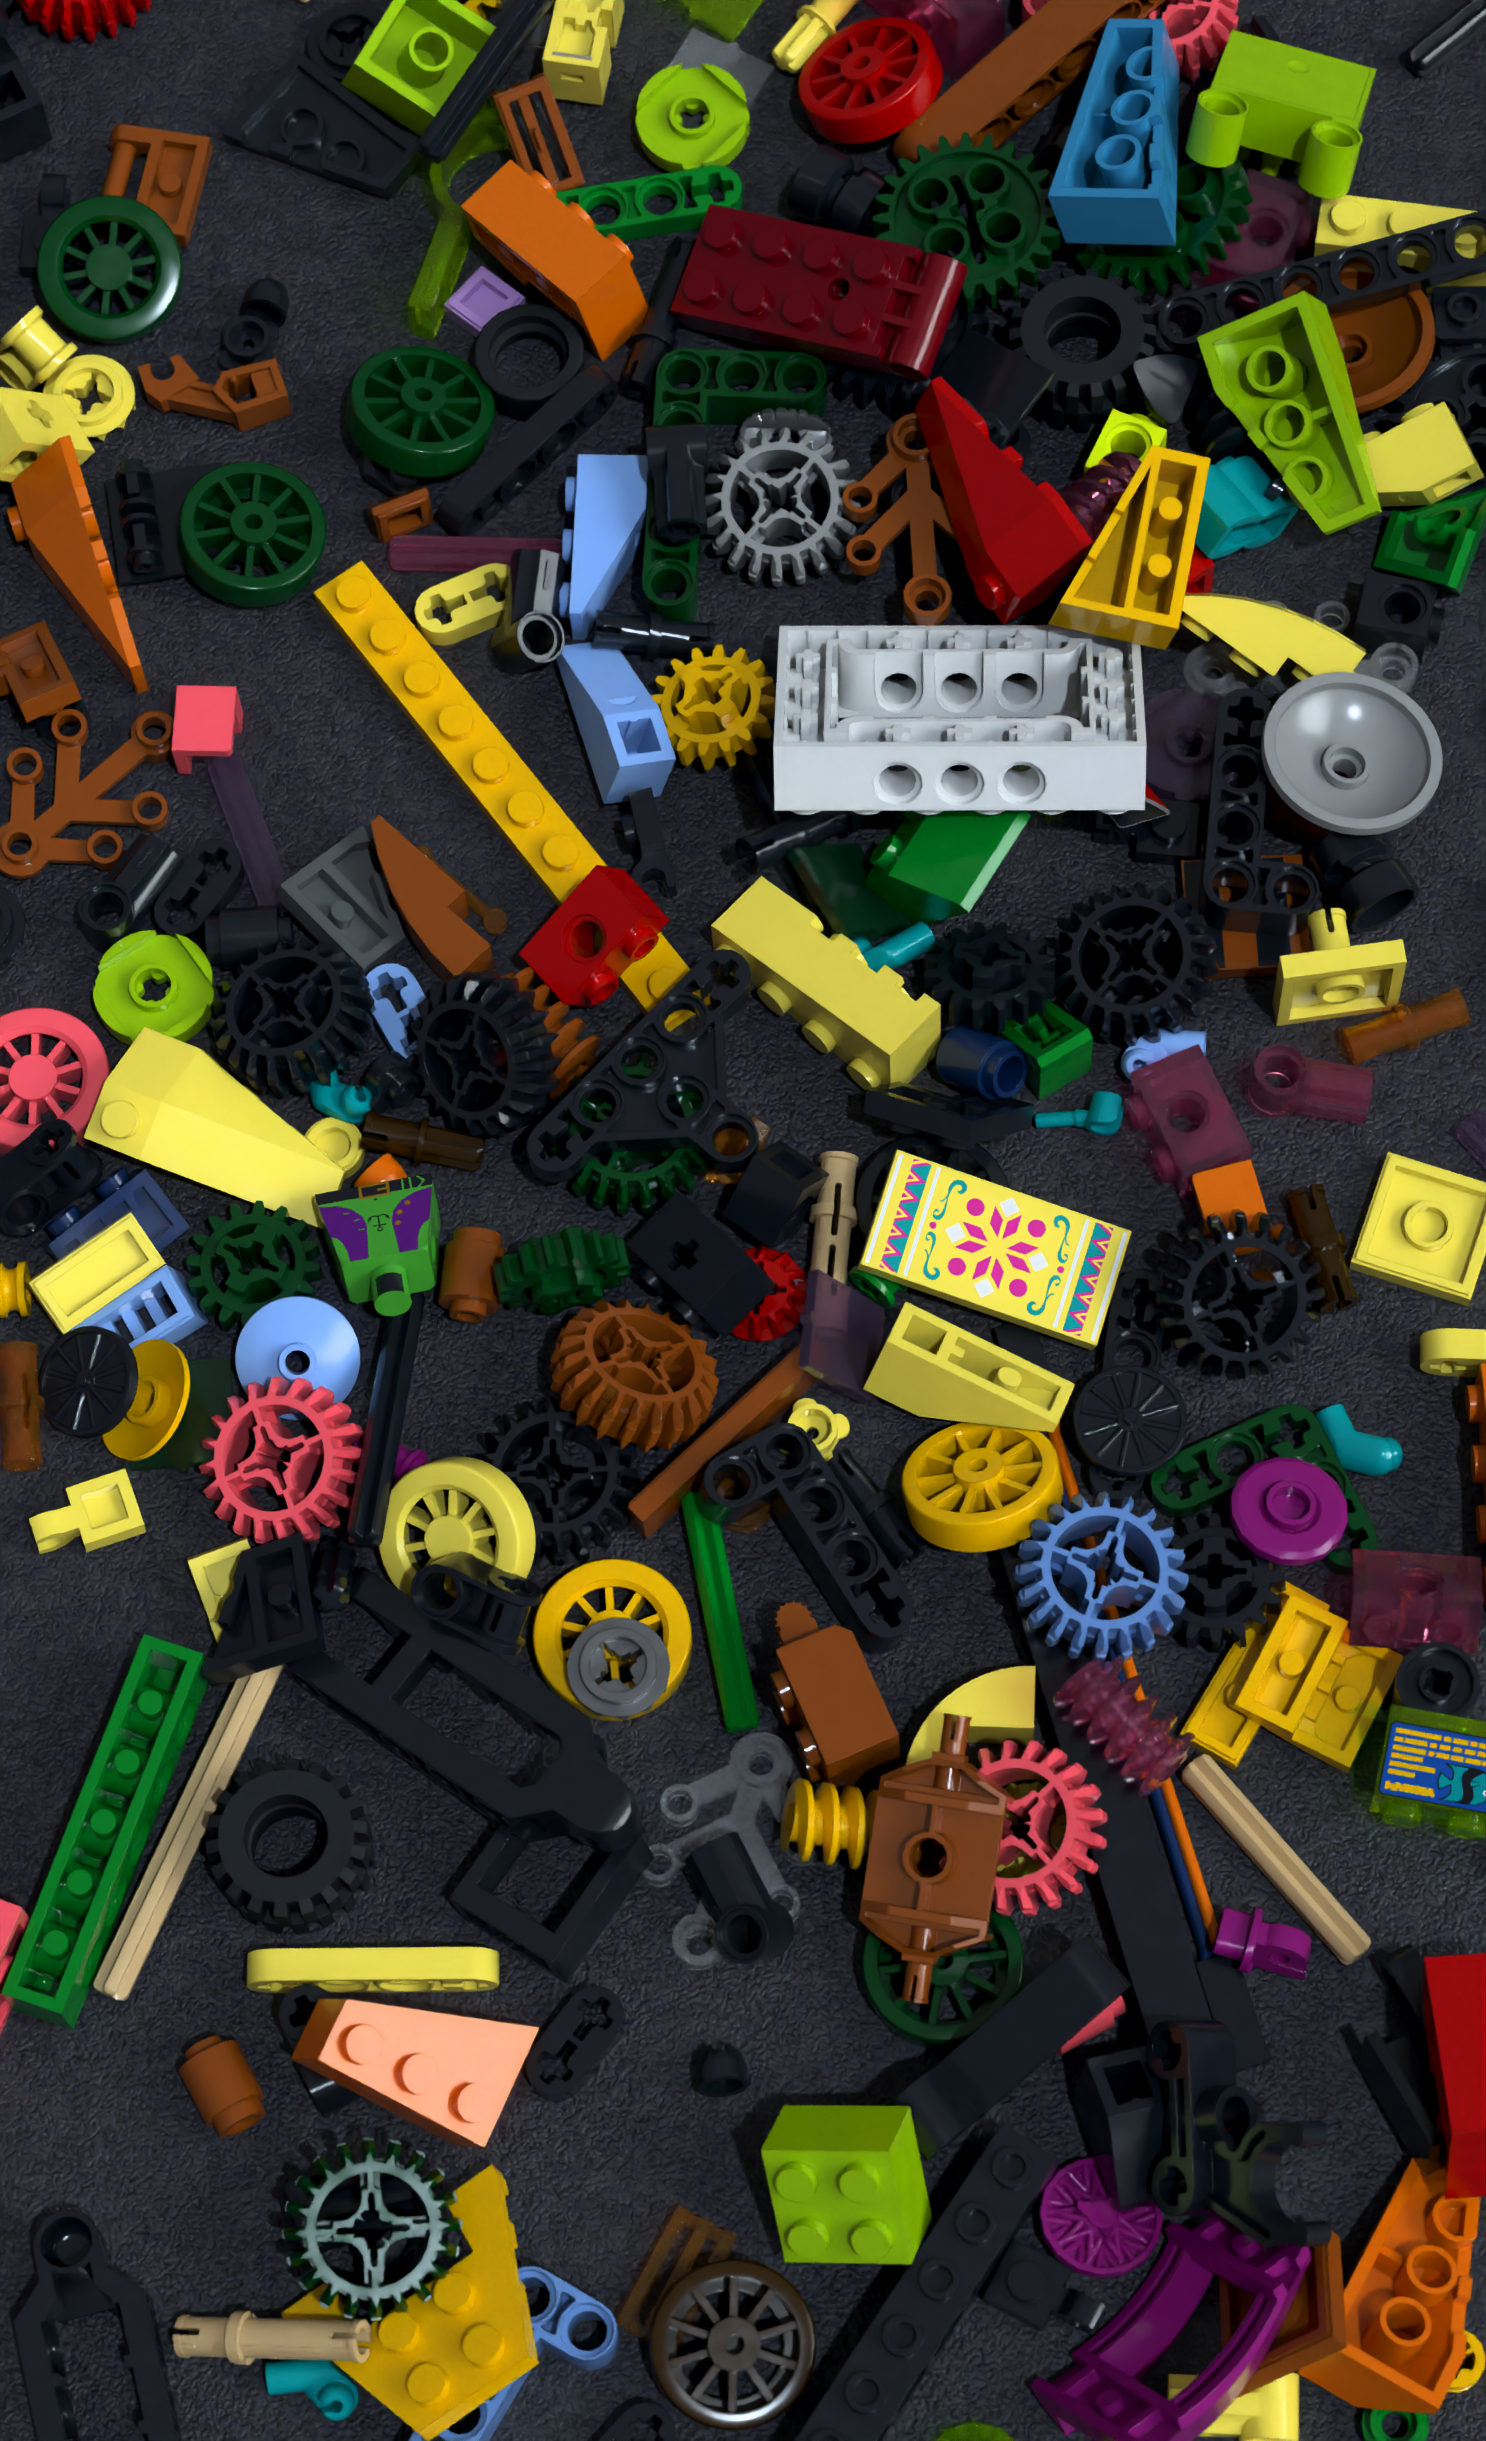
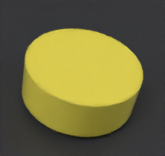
M329 1117L314 1123L305 1134L306 1138L347 1172L345 1179L355 1174L361 1167L365 1157V1150L360 1149L362 1135L354 1124Z

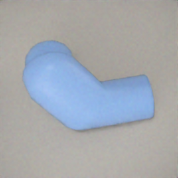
M1158 1028L1161 1034V1041L1154 1044L1151 1043L1145 1032L1138 1038L1136 1045L1129 1046L1122 1055V1071L1131 1081L1145 1083L1154 1079L1174 1060L1204 1062L1207 1032L1182 1030L1180 1033L1175 1034L1171 1029Z

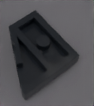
M302 1532L242 1551L233 1576L234 1589L225 1600L217 1621L222 1627L223 1632L213 1658L205 1657L201 1667L202 1676L211 1687L326 1650L321 1612L315 1608L317 1597L312 1594L315 1572L311 1545Z

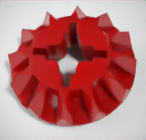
M762 1244L757 1248L743 1251L776 1284L772 1290H777L775 1295H766L763 1305H760L759 1314H754L755 1311L753 1309L730 1333L740 1339L753 1342L774 1340L790 1332L804 1316L808 1298V1284L804 1269H800L787 1251L781 1253L769 1249L766 1245Z

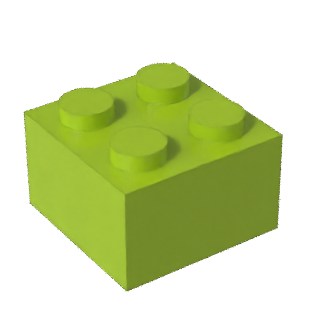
M392 0L341 84L419 136H422L496 27L456 0Z
M784 2105L761 2149L785 2262L912 2265L933 2218L910 2106Z

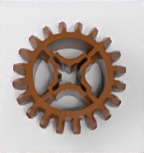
M623 1297L613 1306L607 1301L600 1299L595 1307L591 1309L582 1307L579 1313L572 1320H569L567 1326L562 1328L550 1357L551 1365L549 1371L553 1374L551 1390L561 1394L560 1409L577 1412L576 1426L590 1425L597 1430V1440L605 1435L615 1438L621 1450L630 1442L636 1443L645 1454L655 1445L668 1451L678 1441L686 1443L690 1436L696 1433L701 1423L706 1422L713 1408L712 1402L718 1390L719 1379L715 1376L717 1360L706 1355L707 1341L691 1338V1324L677 1325L671 1321L670 1311L663 1315L651 1311L647 1301L641 1307L635 1308Z

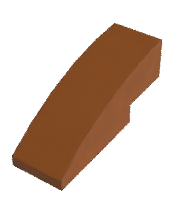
M378 815L371 822L381 871L389 889V896L395 912H397L400 922L419 954L442 982L453 979L454 976L468 971L471 973L492 972L495 969L491 945L463 921L470 915L465 890L383 817Z

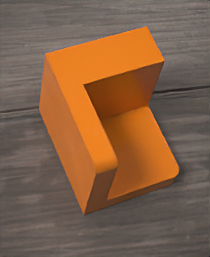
M1251 1159L1198 1172L1193 1175L1192 1186L1204 1222L1203 1236L1210 1233L1207 1226V1216L1213 1213L1220 1217L1225 1229L1229 1228V1217L1234 1209H1240L1245 1213L1248 1228L1253 1217L1258 1212L1268 1215ZM1255 1247L1234 1248L1236 1256L1263 1250Z

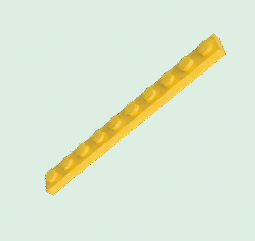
M362 560L314 591L315 601L558 907L563 904L596 865L607 866ZM601 928L597 930L593 939V948L596 954L603 945V932ZM661 932L657 934L659 940L654 949L644 958L632 962L618 978L622 988L645 1016L690 971V968ZM710 994L703 1000L706 1006L711 1004ZM689 1010L674 1011L666 1019L665 1028L670 1032L695 1015V1013Z

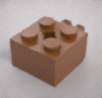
M794 1600L792 1603L785 1602L786 1604L780 1606V1610L776 1612L777 1618L774 1619L775 1624H777V1641L781 1643L780 1648L776 1649L778 1671L770 1674L775 1689L772 1691V1695L785 1726L788 1727L795 1723L798 1725L799 1730L795 1734L800 1747L797 1748V1752L811 1784L820 1780L835 1785L838 1794H840L847 1786H859L900 1768L899 1734L853 1632L838 1625H833L820 1631L815 1618H811L812 1613L808 1611L807 1605L803 1606L801 1601L795 1603Z

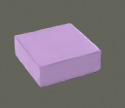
M481 265L444 304L446 316L478 338L482 327L498 312L516 305L526 304V300L523 295Z

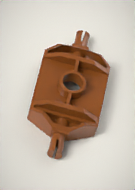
M944 1713L945 1717L939 1752L932 1751V1758L900 1767L880 1776L859 1920L877 1937L901 1952V1960L907 1961L901 2000L929 2004L928 1996L933 1965H937L938 1958L989 1942L993 1938V1934L987 1932L1007 1803H1013L1014 1799L1011 1794L971 1763H967L968 1756H965L972 1717ZM932 1838L944 1847L947 1862L940 1874L934 1877H927L918 1870L915 1863V1853L923 1841Z

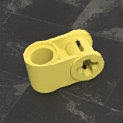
M38 305L29 311L0 340V376L14 389L33 390L39 383L42 384L78 349L73 342L65 343L41 318L43 310Z

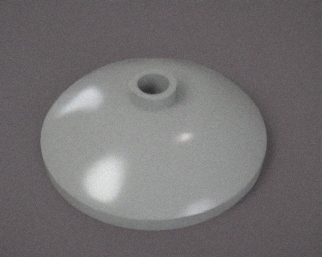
M1350 672L1325 673L1307 678L1295 684L1281 695L1272 707L1264 725L1261 738V754L1266 774L1284 802L1308 821L1325 829L1343 834L1376 835L1390 832L1408 824L1424 811L1430 803L1439 785L1443 769L1442 747L1438 734L1422 708L1395 686L1363 674ZM1335 771L1343 772L1349 778L1341 777Z

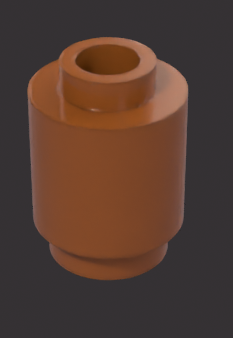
M460 1227L453 1231L452 1241L445 1245L438 1303L444 1309L449 1310V1316L452 1319L465 1323H481L486 1320V1315L495 1314L500 1310L493 1266L502 1263L501 1256L507 1254V1252L501 1247L502 1236L499 1233L481 1227Z
M215 2035L196 2043L185 2052L184 2055L187 2062L180 2067L179 2074L208 2128L215 2127L221 2139L244 2132L266 2116L267 2112L261 2103L265 2098V2094L236 2040L222 2042L220 2036Z

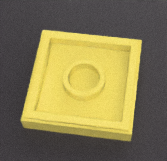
M1388 1152L1349 1269L1469 1307L1486 1255V1182Z

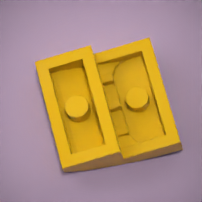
M1291 1593L1234 1708L1287 1742L1348 1774L1405 1656L1348 1629L1349 1621Z

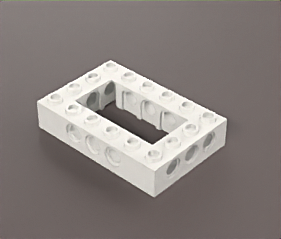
M1054 625L779 626L773 742L774 811H792L800 815H811L820 811H853L862 815H872L881 811H915L919 814L933 815L949 810H975L981 814L994 815L1005 810H1036L1043 814L1055 815L1067 810H1098L1105 814L1116 815L1125 813L1128 810H1145L1147 744L1141 646L1139 644ZM901 673L910 676V678L897 681L890 679L888 676ZM956 673L970 676L966 680L960 681L948 678V676ZM1016 673L1030 676L1025 680L1019 681L1008 678V676ZM902 765L908 769L897 772L889 770L888 767ZM955 765L970 767V769L960 772L949 768ZM1016 765L1032 767L1027 771L1021 772L1010 769Z

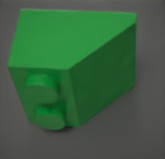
M949 810L933 815L919 814L915 811H901V814L905 817L904 821L895 835L892 833L886 836L872 853L870 862L874 867L863 884L913 924L916 922L930 924L969 913L1031 815L1025 810H1005L994 815L981 814L975 810Z

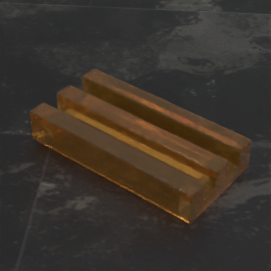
M678 2205L616 2320L617 2326L647 2342L650 2322L657 2304L669 2287L690 2271L706 2239L717 2244L707 2262L708 2264L727 2260L737 2241V2236L727 2230L723 2231L715 2227L712 2222L704 2218L700 2219L691 2214L689 2210ZM686 2227L694 2233L645 2324H642L635 2319L682 2231ZM697 2303L687 2313L683 2323L693 2324L700 2311ZM682 2332L678 2334V2350L687 2335Z

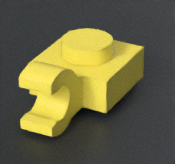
M125 1468L65 1488L70 1506L43 1512L29 1518L40 1554L57 1550L78 1536H81L85 1550L89 1552L146 1533L145 1524Z

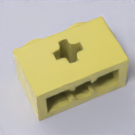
M0 387V481L13 482L58 438L67 435L71 436L79 465H82L95 452L63 396Z

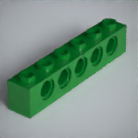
M143 1634L2 1989V1996L14 2011L74 2030L209 1683L202 1676L201 1669L205 1659L203 1653Z

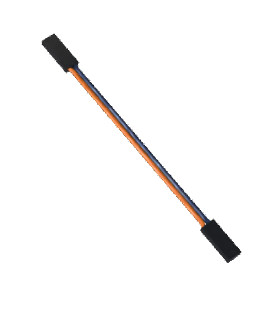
M1014 1323L994 1328V1337L998 1347L1050 1371L1037 1331ZM1063 1413L1054 1432H1040L1051 1441L1056 1450L1063 1481V1497L1060 1505L1070 1512L1072 1497L1080 1492L1060 1433V1424L1065 1421ZM1094 1536L1082 1537L1069 1542L1071 1548L1075 1546L1088 1550L1097 1547ZM1103 1564L1100 1570L1095 1569L1094 1582L1096 1585L1092 1593L1093 1599H1097L1102 1585L1107 1586V1576ZM1114 1605L1101 1610L1097 1619L1114 1620L1120 1619ZM1108 1648L1106 1660L1200 1952L1199 1962H1195V1967L1212 2020L1221 2021L1228 2027L1233 2036L1236 2073L1268 2064L1271 2060L1243 1972L1237 1970L1238 1961L1221 1955L1212 1958V1947L1218 1923L1132 1655L1129 1660L1122 1663L1116 1657L1113 1649Z

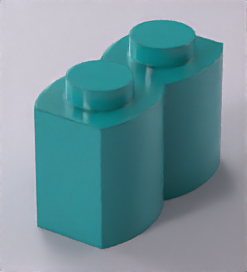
M1228 456L1215 465H1209L1195 544L1210 559L1225 557L1242 547L1254 549L1279 537L1299 509L1297 504L1284 490L1274 501L1264 494L1274 479L1253 456H1242L1236 459Z

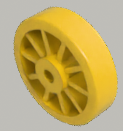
M962 1422L937 1432L920 1444L910 1455L904 1466L901 1478L907 1514L916 1532L927 1541L939 1547L960 1552L994 1551L1024 1541L1031 1537L1029 1530L1031 1524L1036 1519L1049 1522L1047 1513L1050 1506L1056 1503L1061 1504L1063 1497V1481L1058 1456L1051 1441L1037 1430Z
M612 1558L591 1561L564 1574L551 1586L543 1597L533 1624L534 1654L540 1675L548 1689L592 1719L623 1721L617 1717L605 1715L598 1717L582 1702L577 1701L567 1673L571 1648L563 1651L561 1637L577 1640L587 1628L597 1622L610 1618L635 1619L648 1600L657 1611V1614L639 1620V1622L647 1625L655 1632L663 1629V1643L667 1649L670 1661V1673L666 1692L662 1693L653 1703L649 1712L661 1706L676 1692L684 1680L691 1662L693 1650L689 1613L677 1589L668 1579L653 1568L626 1559ZM605 1587L606 1610L597 1613L583 1596L593 1590ZM614 1587L626 1588L635 1592L623 1612L615 1610ZM573 1605L588 1620V1626L564 1621ZM606 1649L603 1651L606 1655L608 1669L611 1670V1680L615 1678L620 1680V1669L626 1666L631 1668L636 1663V1658L634 1660L630 1658L627 1661L621 1662L615 1656H611ZM632 1681L623 1683V1685L627 1684L630 1689L634 1688ZM642 1711L629 1716L626 1720L645 1715L649 1712Z

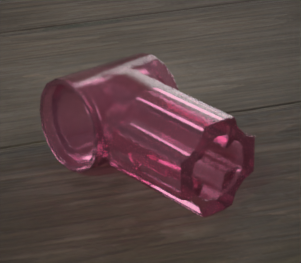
M1274 1044L1264 1048L1256 1058L1247 1085V1099L1255 1111L1269 1118H1282L1293 1112L1364 1125L1372 1096L1374 1069L1307 1058L1295 1047L1287 1044ZM1279 1074L1284 1076L1291 1086L1288 1088L1273 1087L1266 1082L1264 1076Z

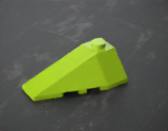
M1302 291L1197 337L1215 393L1225 406L1231 409L1248 431V436L1283 477L1285 484L1324 534H1332L1382 513L1345 360L1325 303L1306 291Z

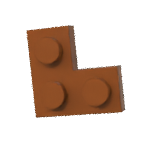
M44 620L0 639V697L12 692L26 722L41 716L54 715L65 706L82 699L76 683Z

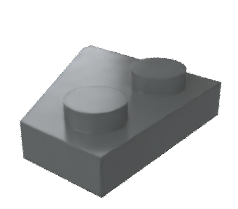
M361 825L280 884L275 898L320 943L325 940L328 944L333 945L337 952L343 950L345 954H348L357 965V970H361L364 975H367L401 949L405 934L397 912L389 905L388 895L390 892L383 873H376L368 850L371 843L369 833Z

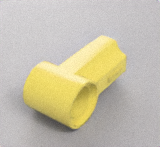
M1290 2373L1239 2398L1236 2397L1229 2407L1198 2437L1238 2438V2441H1299V2375L1297 2373ZM1169 2374L1167 2400L1170 2401L1198 2375Z

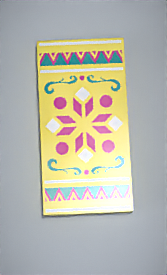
M897 1150L893 1156L857 1269L1093 1350L1097 1346L1132 1231Z

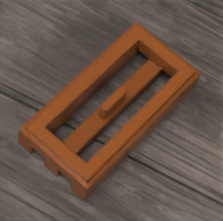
M540 73L533 76L531 80L526 82L520 81L511 85L509 89L504 91L498 90L490 94L516 165L527 174L533 170L509 103L515 100L543 176L552 185L556 192L571 190L585 184L546 74ZM535 92L539 96L568 176L560 180L558 179L528 95Z

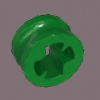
M854 1266L848 1273L849 1278L860 1292L878 1306L888 1310L896 1303L894 1294L897 1291L904 1293L909 1288L857 1269L858 1266Z

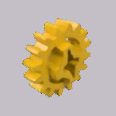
M716 644L712 656L704 657L697 647L692 649V662L687 665L677 659L671 661L675 673L671 678L667 676L656 677L655 682L660 694H655L651 697L660 709L674 752L677 751L682 765L688 766L697 756L701 758L705 770H711L715 759L724 757L725 762L731 767L736 765L735 753L743 749L752 756L757 753L753 742L756 736L770 739L773 735L768 720L775 719L776 687L772 676H768L764 663L760 659L750 663L745 649L739 648L730 658L726 656L723 645Z

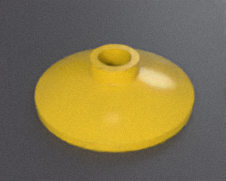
M161 1339L147 1340L132 1349L138 1367V1387L134 1401L124 1419L111 1431L102 1435L109 1451L124 1460H143L159 1451L174 1434L185 1412L190 1391L189 1366L185 1355L176 1345Z

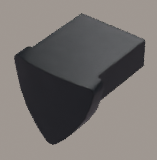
M1162 354L1139 359L1130 364L1127 369L1133 387L1142 401L1137 413L1151 418L1162 428L1176 423L1192 390L1200 369V363L1197 360L1184 356Z

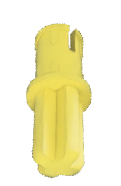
M814 0L810 5L801 6L796 14L797 21L772 50V56L777 61L776 65L782 71L787 70L792 74L799 72L812 53L825 40L837 33L836 27L860 0Z

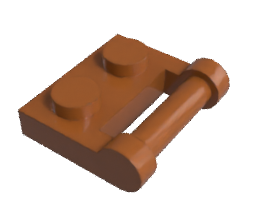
M126 124L116 125L113 127L109 141V147L113 152L101 196L117 195L125 197L135 157L147 154L136 201L154 210L170 227L178 246L188 248L213 151L211 138ZM100 222L90 226L96 238L109 241L111 222ZM121 223L119 238L131 239L138 231Z

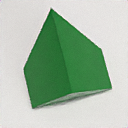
M1486 488L1403 513L1392 510L1373 566L1408 579L1437 584L1438 589L1461 596L1486 526Z

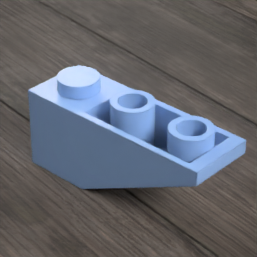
M578 454L577 476L566 477L565 508L566 512H575L574 529L563 530L562 559L566 560L565 565H572L571 582H563L559 592L560 618H570L573 640L586 639L593 627L595 611H603L645 543L649 487L647 455Z
M592 642L564 645L561 654L556 660L603 803L610 804L629 801L628 792L652 787L653 796L659 797L676 761V756L658 705L619 649L600 647L595 649L592 648Z

